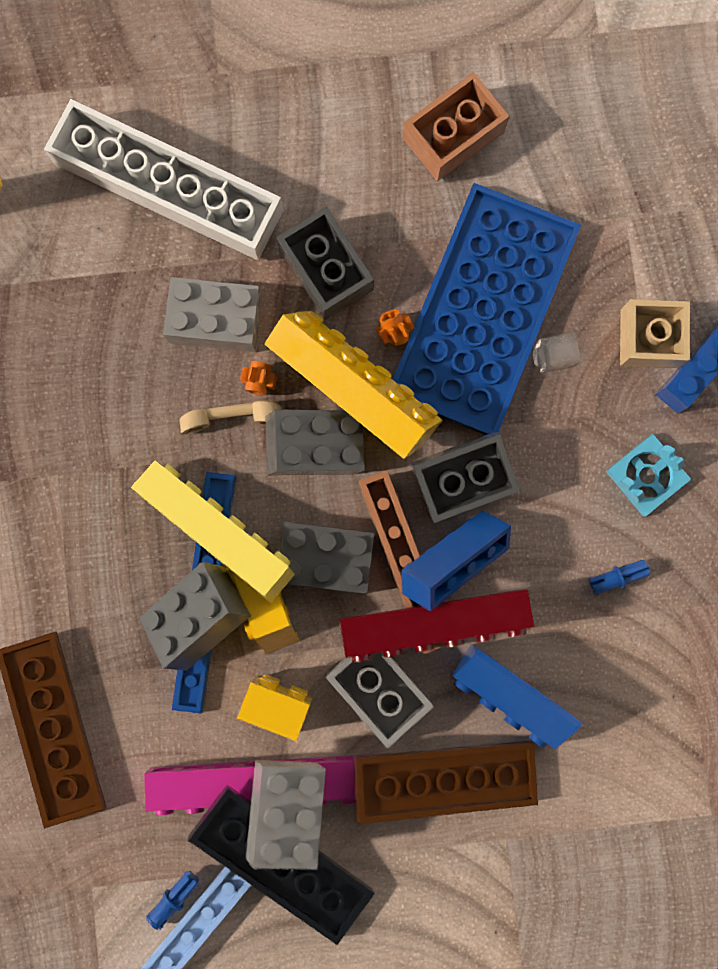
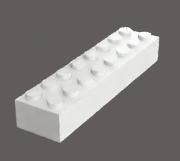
M70 99L44 148V151L54 165L256 260H259L284 211L281 197Z

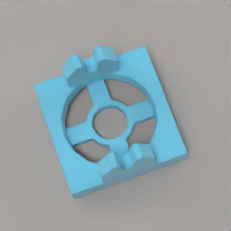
M654 434L648 436L606 470V473L643 517L650 514L691 480L682 469L684 459L674 454L676 450L669 445L663 446ZM650 453L661 457V459L651 465L644 464L638 456ZM629 463L636 469L634 481L626 476ZM668 466L670 480L665 489L659 482V472ZM647 467L653 470L655 479L651 484H645L640 480L639 473L642 468ZM641 486L645 488L651 487L657 496L644 497V492L639 490Z

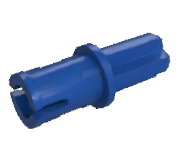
M640 560L620 568L614 566L612 571L588 579L591 589L594 588V595L598 596L601 593L618 587L624 589L626 584L646 578L651 573L645 560Z
M191 871L185 872L171 890L164 891L163 898L147 914L146 919L154 929L161 930L176 911L182 910L184 907L183 902L196 889L199 884V878Z

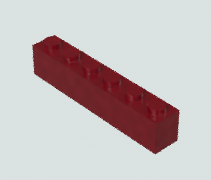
M528 589L442 602L431 612L422 606L340 619L345 658L352 657L353 662L371 660V654L383 652L384 657L402 655V649L414 647L415 652L429 651L434 649L433 644L445 642L446 647L460 646L465 644L464 639L476 637L477 642L491 641L496 639L495 634L507 632L508 637L527 634V628L535 627Z

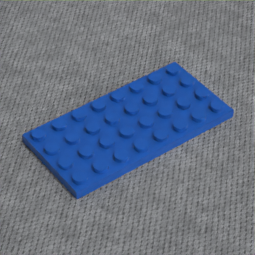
M473 183L392 380L399 385L403 384L410 388L415 394L413 397L422 404L427 403L438 412L437 416L484 435L492 432L499 433L581 224Z

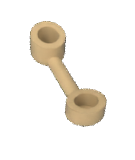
M258 400L252 403L195 409L181 416L179 421L181 435L204 430L209 427V420L253 414L255 424L266 425L265 416L273 410H282V407L274 401Z

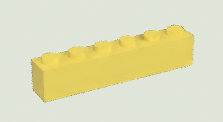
M154 461L131 488L272 603L295 575L288 567L291 561L279 551H276L274 555L266 549L268 543L255 532L252 536L244 532L243 529L246 526L233 515L229 519L221 513L224 508L211 497L207 501L199 495L202 491L189 480L185 484L178 478L181 474L168 463L163 467Z

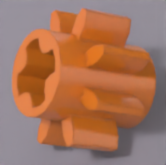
M397 309L389 310L382 314L379 318L381 325L375 327L383 343L387 344L389 342L391 346H399L406 343L410 338L409 331L414 329L413 323L406 312L400 314V311Z
M251 361L250 368L243 367L240 381L246 384L245 391L255 395L266 396L267 389L275 390L277 374L272 373L273 366L259 361Z

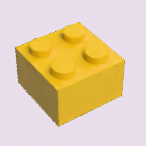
M263 674V677L257 676L249 685L237 719L297 741L313 697L307 696L309 691L302 687L291 685V688L279 685L280 680L267 674Z

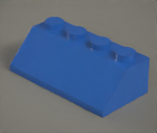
M470 645L451 673L457 679L454 685L468 695L472 690L481 696L479 703L493 713L496 708L506 714L504 720L517 730L522 726L531 732L529 738L542 748H545L547 744L554 749L558 748L583 724L473 645Z

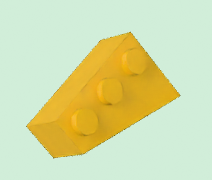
M226 568L233 583L237 585L239 594L251 615L248 621L244 622L249 639H254L266 654L299 642V636L292 627L289 618L290 612L288 607L285 606L281 592L270 603L229 568Z

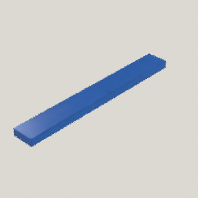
M206 472L202 498L206 501L210 497L224 508L221 513L229 519L232 512L237 476ZM196 542L192 570L201 562L224 567V564ZM212 650L188 670H177L172 710L203 713Z

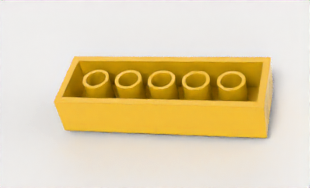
M309 310L282 315L264 343L269 349L403 459L424 446L443 421L437 416L438 412L427 403L422 404L413 397L415 394L410 388L403 384L399 385L392 380L389 371L371 363L368 360V355L363 350L357 347L353 348L345 342V336L339 331L329 329L324 325L322 317L317 313Z

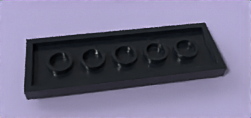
M226 785L188 835V841L338 945L374 896L373 889L321 851H318L317 869L252 868L246 859L251 801L229 785Z

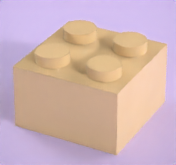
M630 299L622 307L620 366L679 368L690 361V302Z

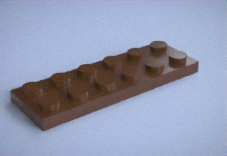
M52 632L1 648L0 670L44 829L104 810L106 808L105 800L58 633Z
M532 741L353 757L356 822L358 824L538 805L535 747Z

